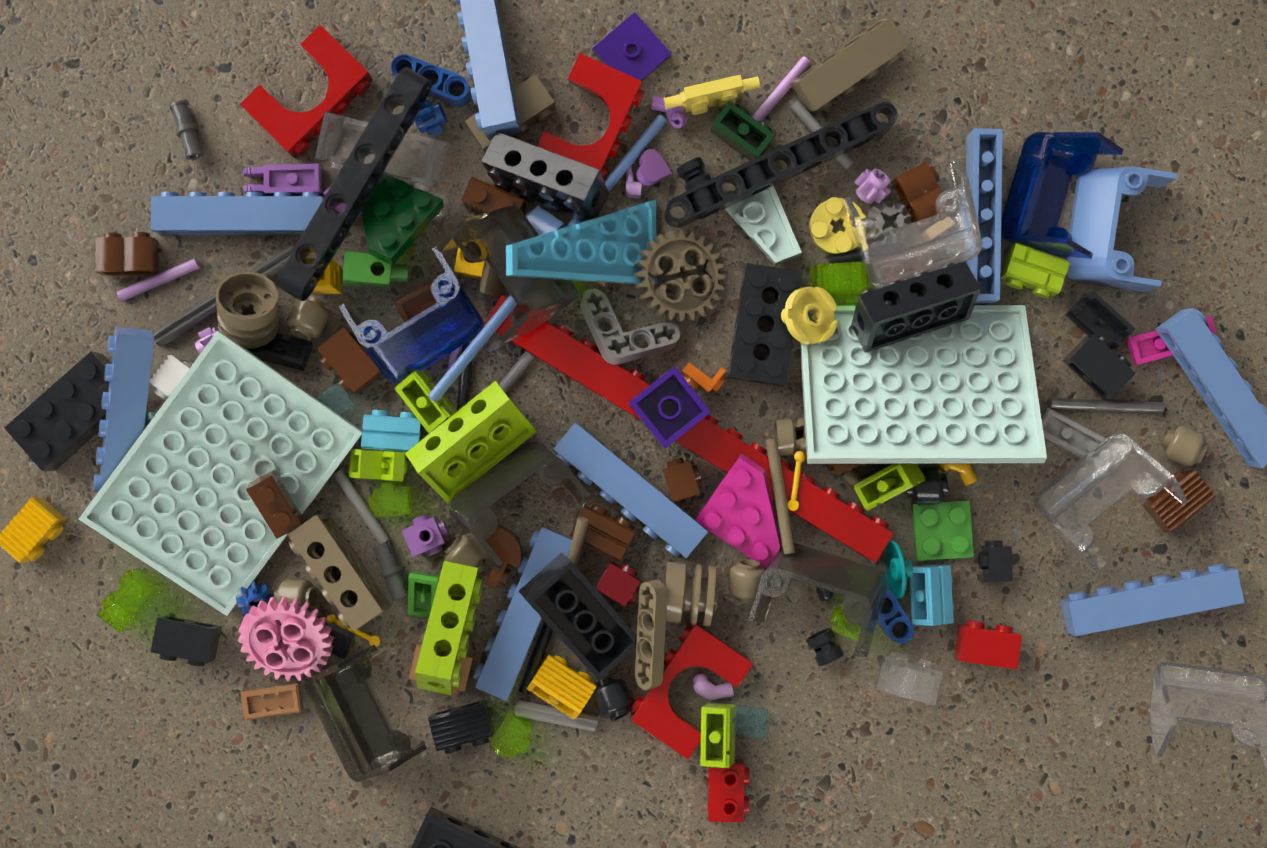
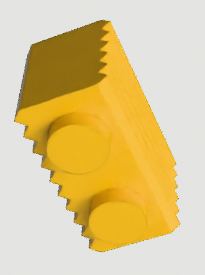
M32 497L0 533V547L19 563L34 562L44 553V544L49 539L54 540L63 531L64 528L61 525L66 520V517L50 505L49 502L45 501L44 498Z
M549 654L530 682L527 690L575 720L582 712L597 685L592 683L593 679L587 673L582 671L577 673L568 667L569 664L564 658L560 656L553 657Z

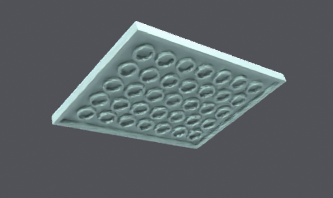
M974 305L969 320L866 353L851 326L856 306H836L837 311H834V320L838 321L833 335L824 342L803 345L800 342L807 464L1045 463L1047 459L1025 305ZM809 310L808 318L814 322L812 317L814 311Z
M218 330L85 509L79 520L227 616L237 603L236 598L242 596L240 587L247 589L287 536L285 534L276 539L246 491L248 484L264 474L275 470L280 478L279 483H283L299 511L303 514L363 431Z

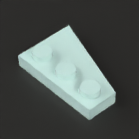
M774 186L725 209L774 266L801 256L802 252ZM733 190L726 194L732 195L735 194L737 191Z

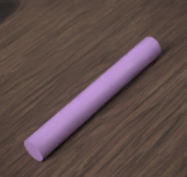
M803 56L753 114L752 118L756 121H763L792 87L790 82L803 74L811 65L808 58Z
M196 258L117 291L118 298L123 302L198 270L200 265Z

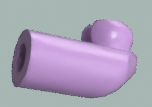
M697 674L693 678L695 692L709 701L734 696L731 683L714 685L708 681V677L705 674Z

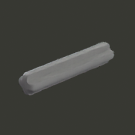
M522 700L517 701L514 712L518 717L593 732L596 731L599 721L597 715L583 712L573 720L565 713L557 710L556 707Z

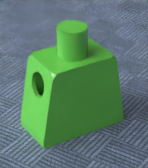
M345 251L344 287L389 289L390 281L407 282L408 265H391L370 255V253ZM374 268H381L384 273L376 276L371 271Z

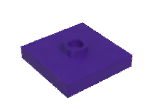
M635 12L592 48V51L604 64L640 81L647 78L671 57L670 51Z

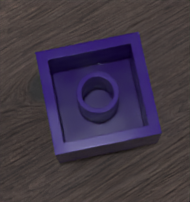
M675 366L628 402L629 406L663 449L667 448L711 413Z

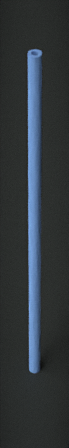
M658 114L606 177L604 182L609 192L667 122L662 115ZM573 218L566 227L581 222ZM524 277L428 394L432 401L435 403L439 401L538 278Z

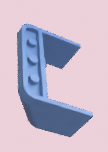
M1131 166L1090 169L1081 174L1076 182L1065 260L1070 261L1066 276L1076 282L1139 292H1147L1161 287L1162 281L1133 276L1135 267L1133 258L1126 252L1114 250L1122 195L1135 196L1141 193L1146 186L1161 188L1176 180L1177 173Z

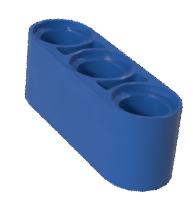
M406 54L398 55L392 60L391 71L395 78L400 69L406 65L411 66L412 71L426 78L429 76L439 77L438 82L432 86L428 96L457 107L465 106L470 102L472 97L471 89L463 76ZM455 86H463L465 88L460 96L451 95V91Z
M869 567L859 568L853 576L854 586L882 631L894 642H908L913 636V625L884 578L875 569ZM866 573H871L874 576V583L869 588H864L861 584L862 576ZM886 597L889 600V607L886 611L879 612L876 607L877 602L880 598ZM896 622L904 624V632L900 636H894L892 633V627Z

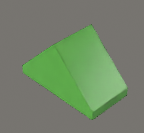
M421 571L410 573L408 583V615L429 618L440 578L439 574Z

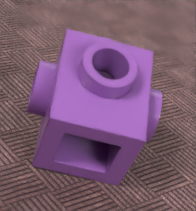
M428 513L413 519V526L401 530L413 557L424 552L429 557L443 551L441 545L448 542L446 536L450 535L444 520L439 521L437 516L430 518ZM426 531L430 532L431 537L429 540L425 537Z

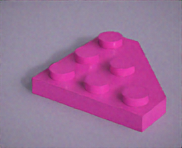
M740 454L699 512L695 521L752 560L760 562V565L766 568L782 546L781 534L778 533L775 520L776 513L772 496L769 494L765 469L743 454Z

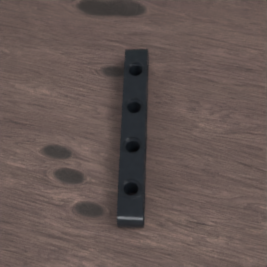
M407 67L400 70L280 272L276 282L277 288L300 301L307 300L428 97L432 88L431 80ZM397 106H404V110L401 113L393 114V110ZM375 154V158L371 163L364 164V159L368 155ZM341 203H346L345 210L335 214L336 207ZM316 252L315 260L310 264H306V257L310 253Z
M888 102L876 104L705 181L687 192L672 198L666 205L665 221L671 227H683L854 150L888 132L897 120V109ZM882 113L886 115L888 123H880L876 118V114ZM825 137L835 138L838 146H828L825 142ZM775 160L784 161L787 164V170H777L773 162ZM731 183L736 187L737 192L732 195L726 194L722 190V185ZM673 207H681L686 215L680 219L674 218L670 210Z

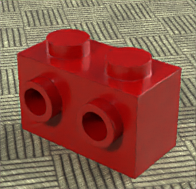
M968 620L967 625L958 624L954 658L962 662L1018 669L1022 635L1013 632V627L996 624L995 629L985 628V623Z
M735 759V763L729 768L708 767L707 817L709 822L743 823L744 814H749V796H744V785H749L750 769L745 767L743 759Z

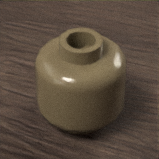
M309 297L305 301L297 300L287 319V324L291 328L290 332L294 336L310 341L311 338L320 337L330 316L324 308V302L315 297Z
M1181 425L1176 428L1175 432L1168 431L1162 446L1167 447L1165 455L1168 459L1186 467H1191L1194 463L1200 464L1209 444L1205 442L1204 434Z
M468 534L462 536L455 535L443 549L445 553L444 561L478 568V573L485 566L483 559L486 552L478 549L479 543Z
M741 559L730 569L728 589L741 603H754L755 599L762 597L765 593L767 572L764 567L760 566V562L752 559Z
M286 579L274 592V598L277 603H280L283 596L286 597L287 602L290 604L297 598L298 606L302 607L306 602L309 603L307 610L310 612L315 610L319 603L318 589L308 580Z

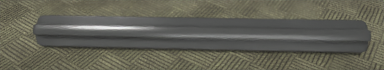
M288 247L250 272H256L271 279L282 271L295 247ZM216 293L153 332L155 343L158 346H164L217 313Z

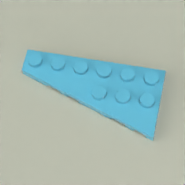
M656 200L507 245L506 276L627 284L641 283V278L634 277V274L642 271V268L635 265V263L639 260H645L639 253L644 249L649 250L646 245L648 242L654 241L656 243ZM652 277L655 284H657V277Z

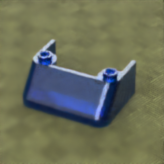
M1036 132L1031 134L1023 144L1001 218V237L1011 243H1019L1054 256L1092 259L1093 253L1073 242L1071 233L1068 230L1057 227L1072 175L1081 176L1087 174L1093 168L1097 155H1122L1124 149L1099 132Z
M437 246L432 250L446 271L438 276L431 286L432 295L437 303L390 332H387L385 327L377 320H367L361 324L358 317L345 304L339 306L361 346L382 375L392 383H401L414 371H421L474 339L484 327L482 316L450 263Z

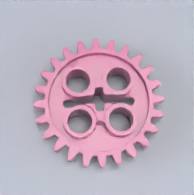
M285 596L282 597L280 603H277L274 597L270 598L268 604L261 600L258 607L252 606L249 613H246L238 632L241 635L238 642L243 644L240 651L249 653L246 661H256L255 670L260 667L265 668V676L270 672H274L276 680L279 679L280 675H285V679L288 682L292 675H295L298 681H301L304 674L311 678L314 671L320 672L322 666L327 664L333 650L334 636L330 635L332 627L324 626L327 618H317L318 609L311 612L307 610L309 607L308 602L302 607L298 606L297 598L293 600L292 604L287 602Z

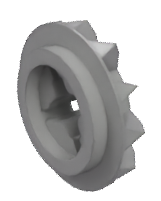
M883 200L873 206L868 213L866 222L868 233L876 242L883 245L900 243L907 237L912 228L911 215L904 205L897 203L895 200ZM896 214L897 217L894 221L896 228L894 229L890 226L882 231L881 229L885 223L883 216L890 218Z

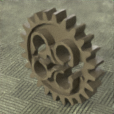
M683 229L678 230L675 235L670 230L665 233V237L662 234L656 236V243L654 241L648 242L646 245L649 250L644 249L639 253L645 260H639L635 263V265L642 268V271L634 274V277L641 278L642 280L635 287L638 289L644 288L645 291L639 298H649L650 301L646 308L649 309L656 306V316L666 312V321L672 320L674 315L677 323L682 322L685 317L687 321H692L695 319V315L698 318L704 316V309L707 311L713 309L710 301L716 302L720 300L715 292L724 290V287L718 284L719 280L725 278V275L718 274V269L724 267V264H716L715 262L720 254L710 253L713 244L704 246V236L694 240L695 234L693 231L689 232L686 237ZM686 253L692 255L694 260L693 266L686 262ZM660 259L665 260L668 265V270L663 275H661L663 271L659 267ZM706 262L704 271L707 275L699 277L696 274L683 279L671 280L657 287L653 293L655 281L652 277L655 278L661 275L664 278L676 273L682 274L697 269L696 267ZM695 278H697L696 281L700 284V293H696L692 288V282ZM667 286L671 287L675 292L673 300L669 299L666 295Z

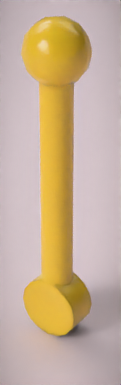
M797 451L794 455L796 466L791 500L787 502L788 509L791 511H795L799 507V503L796 500L801 465L805 460V454L802 451Z
M334 614L327 616V624L333 623L369 641L372 647L380 645L381 638L378 635L370 636L358 629L353 631L351 627L347 629Z

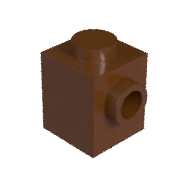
M683 457L666 462L668 467L662 470L672 502L700 494L697 483L702 480L697 465L692 466L691 461L684 463Z

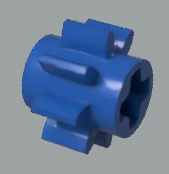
M429 99L425 100L414 119L420 133L427 132L431 137L444 132L442 126L448 122L440 103L438 102L433 105Z
M252 581L247 589L240 587L242 596L237 597L236 602L238 607H242V615L245 616L246 613H249L252 606L258 607L261 600L268 604L273 595L268 593L267 584L261 586Z

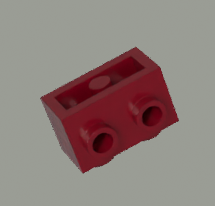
M610 561L596 583L595 588L624 607L628 601L633 604L639 596L640 579L636 577L638 571L624 562L620 567Z

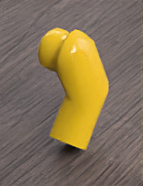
M938 463L943 471L951 469L959 472L965 486L978 481L970 463Z

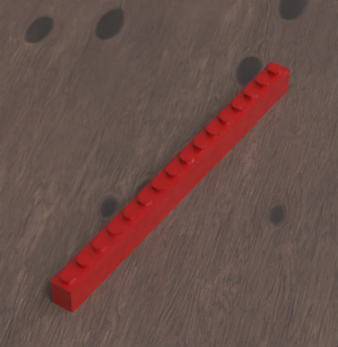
M502 295L484 323L485 325L506 301L507 298ZM521 300L495 331L497 334L640 420L628 404V402L650 386L644 382L646 376L633 368L628 372L620 367L621 364H609L603 359L602 355L596 352L597 346L585 339L581 343L572 338L573 332L561 324L557 328L547 323L550 319L536 309L533 313L524 309L525 303ZM709 414L675 441L728 473L740 454H743L765 469L769 494L772 496L773 502H775L768 456L765 455L767 450L754 442L750 446L741 441L743 435L730 427L727 431L718 427L719 421ZM780 458L788 502L791 500L794 472L790 470L792 465ZM801 472L796 500L799 503V507L795 511L789 509L788 511L876 563L894 534L887 529L889 524L876 516L872 520L863 515L865 510L851 501L846 505L838 500L840 494L828 487H825L824 490L814 485L816 482L814 478Z

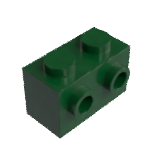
M730 101L714 120L710 131L750 161L762 156L775 137V134L768 125L762 121H756L749 116V112L738 104L734 105Z

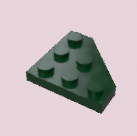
M383 172L361 210L370 255L394 265L444 208L443 200Z

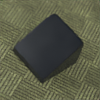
M328 623L327 626L332 627L330 635L334 636L331 654L342 659L347 658L355 643L354 633L333 623Z

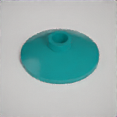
M889 541L885 551L886 575L890 590L895 598L899 599L904 596L908 577L913 575V566L911 560H905L899 545L895 541Z

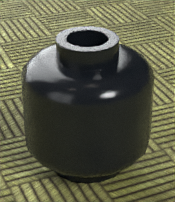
M938 467L920 468L925 481L908 489V497L913 496L916 504L920 506L942 503L945 496H949L947 474L942 473Z
M609 676L596 683L597 689L592 693V700L602 718H610L611 722L631 712L630 707L633 705L634 699L624 680H613Z

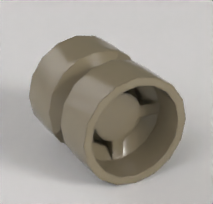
M799 418L797 423H794L792 419H775L774 439L777 438L779 456L793 455L795 451H802L807 455L805 418ZM796 435H801V439H796Z

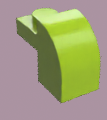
M351 449L350 478L403 481L407 471L405 452Z

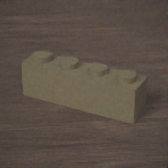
M884 18L790 83L808 111L817 110L820 113L833 104L831 100L839 94L843 97L856 88L854 85L862 78L866 81L879 72L877 69L885 62L889 65L902 56L900 52L908 46L892 18Z

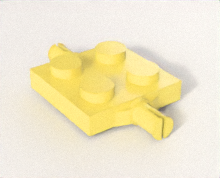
M741 75L684 87V91L679 95L663 98L665 109L682 106L685 113L692 112V115H698L707 112L709 107L719 105V108H724L729 101L735 105V101H739L741 93L760 88L758 76L742 80Z

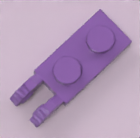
M321 164L263 165V167H246L243 169V176L250 178L264 176V184L244 185L243 193L245 194L246 192H261L266 195H274L275 192H289L291 194L317 192L323 194Z

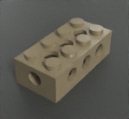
M329 513L315 515L288 534L291 539L289 542L291 549L297 556L302 555L308 564L305 566L306 571L313 580H319L324 588L322 590L323 596L331 605L333 603L340 611L338 617L347 629L351 627L355 631L392 607ZM321 543L325 548L324 555L320 552L319 549ZM336 567L341 571V578H338L335 573ZM352 591H354L357 594V602H355L351 597Z

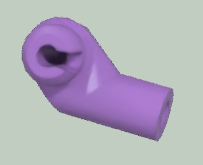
M654 95L651 109L665 112L671 126L675 129H680L686 125L687 115L682 106L666 110L664 97Z

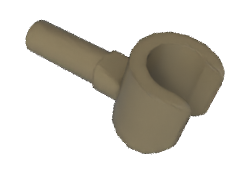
M873 464L862 470L859 474L852 468L841 480L849 488H854L855 484L880 469L881 465Z

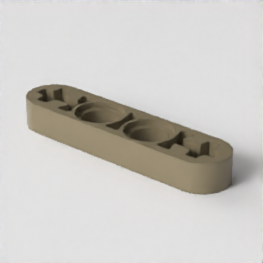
M657 579L642 583L639 589L635 678L637 684L643 690L656 688L662 684L667 590L663 582ZM650 615H651V617H652V619H653L654 627H652V625H651ZM648 643L651 645L652 654L650 653Z

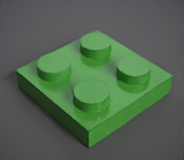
M970 500L949 501L922 506L911 504L915 561L974 557Z

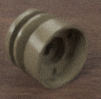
M238 272L229 275L220 282L216 289L218 330L245 349H255L273 340L279 330L278 290L274 283L265 275L256 272Z
M667 561L664 585L667 590L666 622L680 623L683 612L689 611L692 625H696L698 612H703L702 625H711L718 601L719 583L716 576V566H708L706 578H701L702 565H696L693 577L687 576L686 563Z

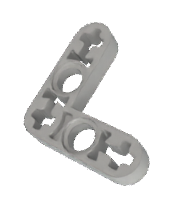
M589 289L583 294L580 304L581 311L603 359L609 364L618 365L667 352L676 347L680 338V330L673 323L663 322L623 333L608 298L602 291ZM589 300L599 303L598 308L596 309L593 303H589ZM607 322L612 327V330L602 331L598 328L597 323ZM662 333L666 336H671V340H668L667 337H661ZM637 338L644 339L648 343V347L639 348L634 344V340Z

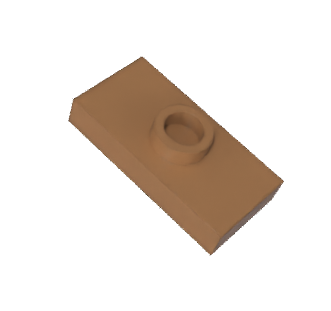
M300 682L241 692L244 721L303 711Z

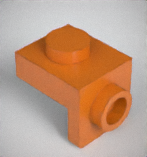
M690 362L681 372L692 389L697 390L699 387L707 394L711 389L717 392L726 381V378L722 376L726 371L723 367H721L712 380Z

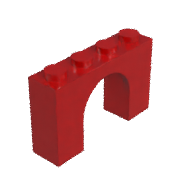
M321 25L300 44L305 52L327 74L328 90L325 98L317 107L305 112L290 111L281 106L260 84L240 103L293 158L297 154L302 155L311 145L310 142L317 135L324 134L331 126L330 122L337 115L344 114L351 106L350 102L357 95H363L370 88V82L373 80L369 72Z
M579 53L568 81L571 85L597 96L607 105L610 112L609 126L599 140L592 144L581 146L566 142L544 131L537 147L599 169L603 180H605L609 172L606 165L610 157L615 159L621 143L617 141L622 131L627 133L633 117L629 115L633 106L639 107L645 91L641 90L643 87L642 81Z
M697 623L692 625V627L687 625L678 637L682 642L676 650L671 648L664 657L665 666L663 668L662 684L656 688L649 689L643 698L638 696L630 707L633 712L631 721L686 759L690 758L700 743L701 729L679 715L672 708L668 699V690L673 678L686 668L700 666L712 670L737 688L753 665L751 660Z

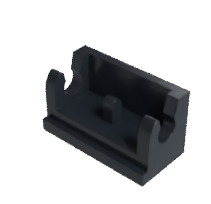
M1094 291L1083 294L1065 314L1086 335L1095 334L1096 336L1101 335L1110 343L1111 350L1121 345L1120 341L1124 337L1131 335L1135 330L1128 321Z

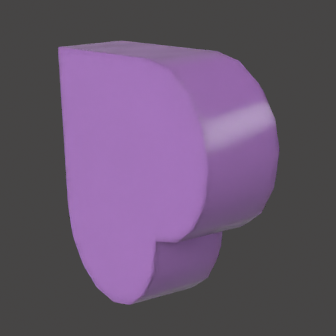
M647 149L640 156V167L636 175L643 185H653L672 174L658 151Z

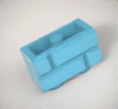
M372 410V415L364 414L361 449L407 452L423 439L424 427L412 412H400V417L389 416V411Z
M913 566V575L909 577L912 625L935 626L954 623L951 566Z

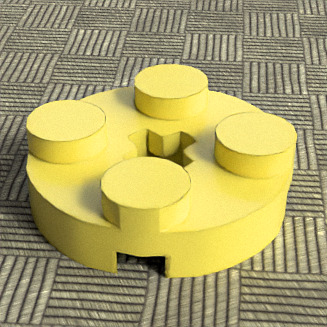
M832 197L821 203L811 215L809 229L812 241L818 249L830 255L850 252L863 240L867 219L859 206L845 198ZM841 220L843 222L842 226L845 228L844 232L838 231L833 233L831 221L837 222Z
M810 286L795 290L787 299L785 308L781 312V319L786 324L790 334L803 345L824 342L833 335L837 327L838 320H834V311H837L836 303L833 297L823 288ZM809 310L814 311L812 315L814 322L808 318Z

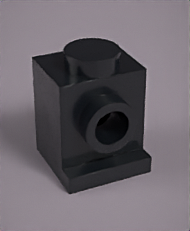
M985 540V546H982V552L978 554L979 569H983V574H977V580L983 582L1013 581L1012 546L1003 545L1002 540Z

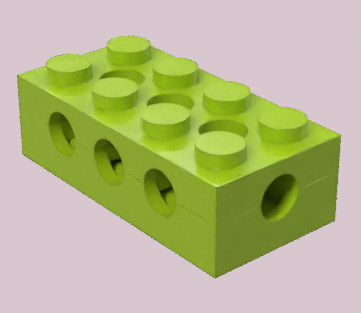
M494 381L405 454L417 473L449 503L537 431L500 385Z
M448 561L443 562L415 670L418 689L452 695L453 688H459L463 672L460 659L466 660L469 649V634H467V631L473 632L476 620V606L474 604H480L483 588H481L483 579L478 578V568Z

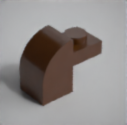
M490 522L477 548L498 558L485 585L496 589L499 584L505 585L512 571L507 568L509 564L519 569L523 560V548L520 540L513 532L494 522Z

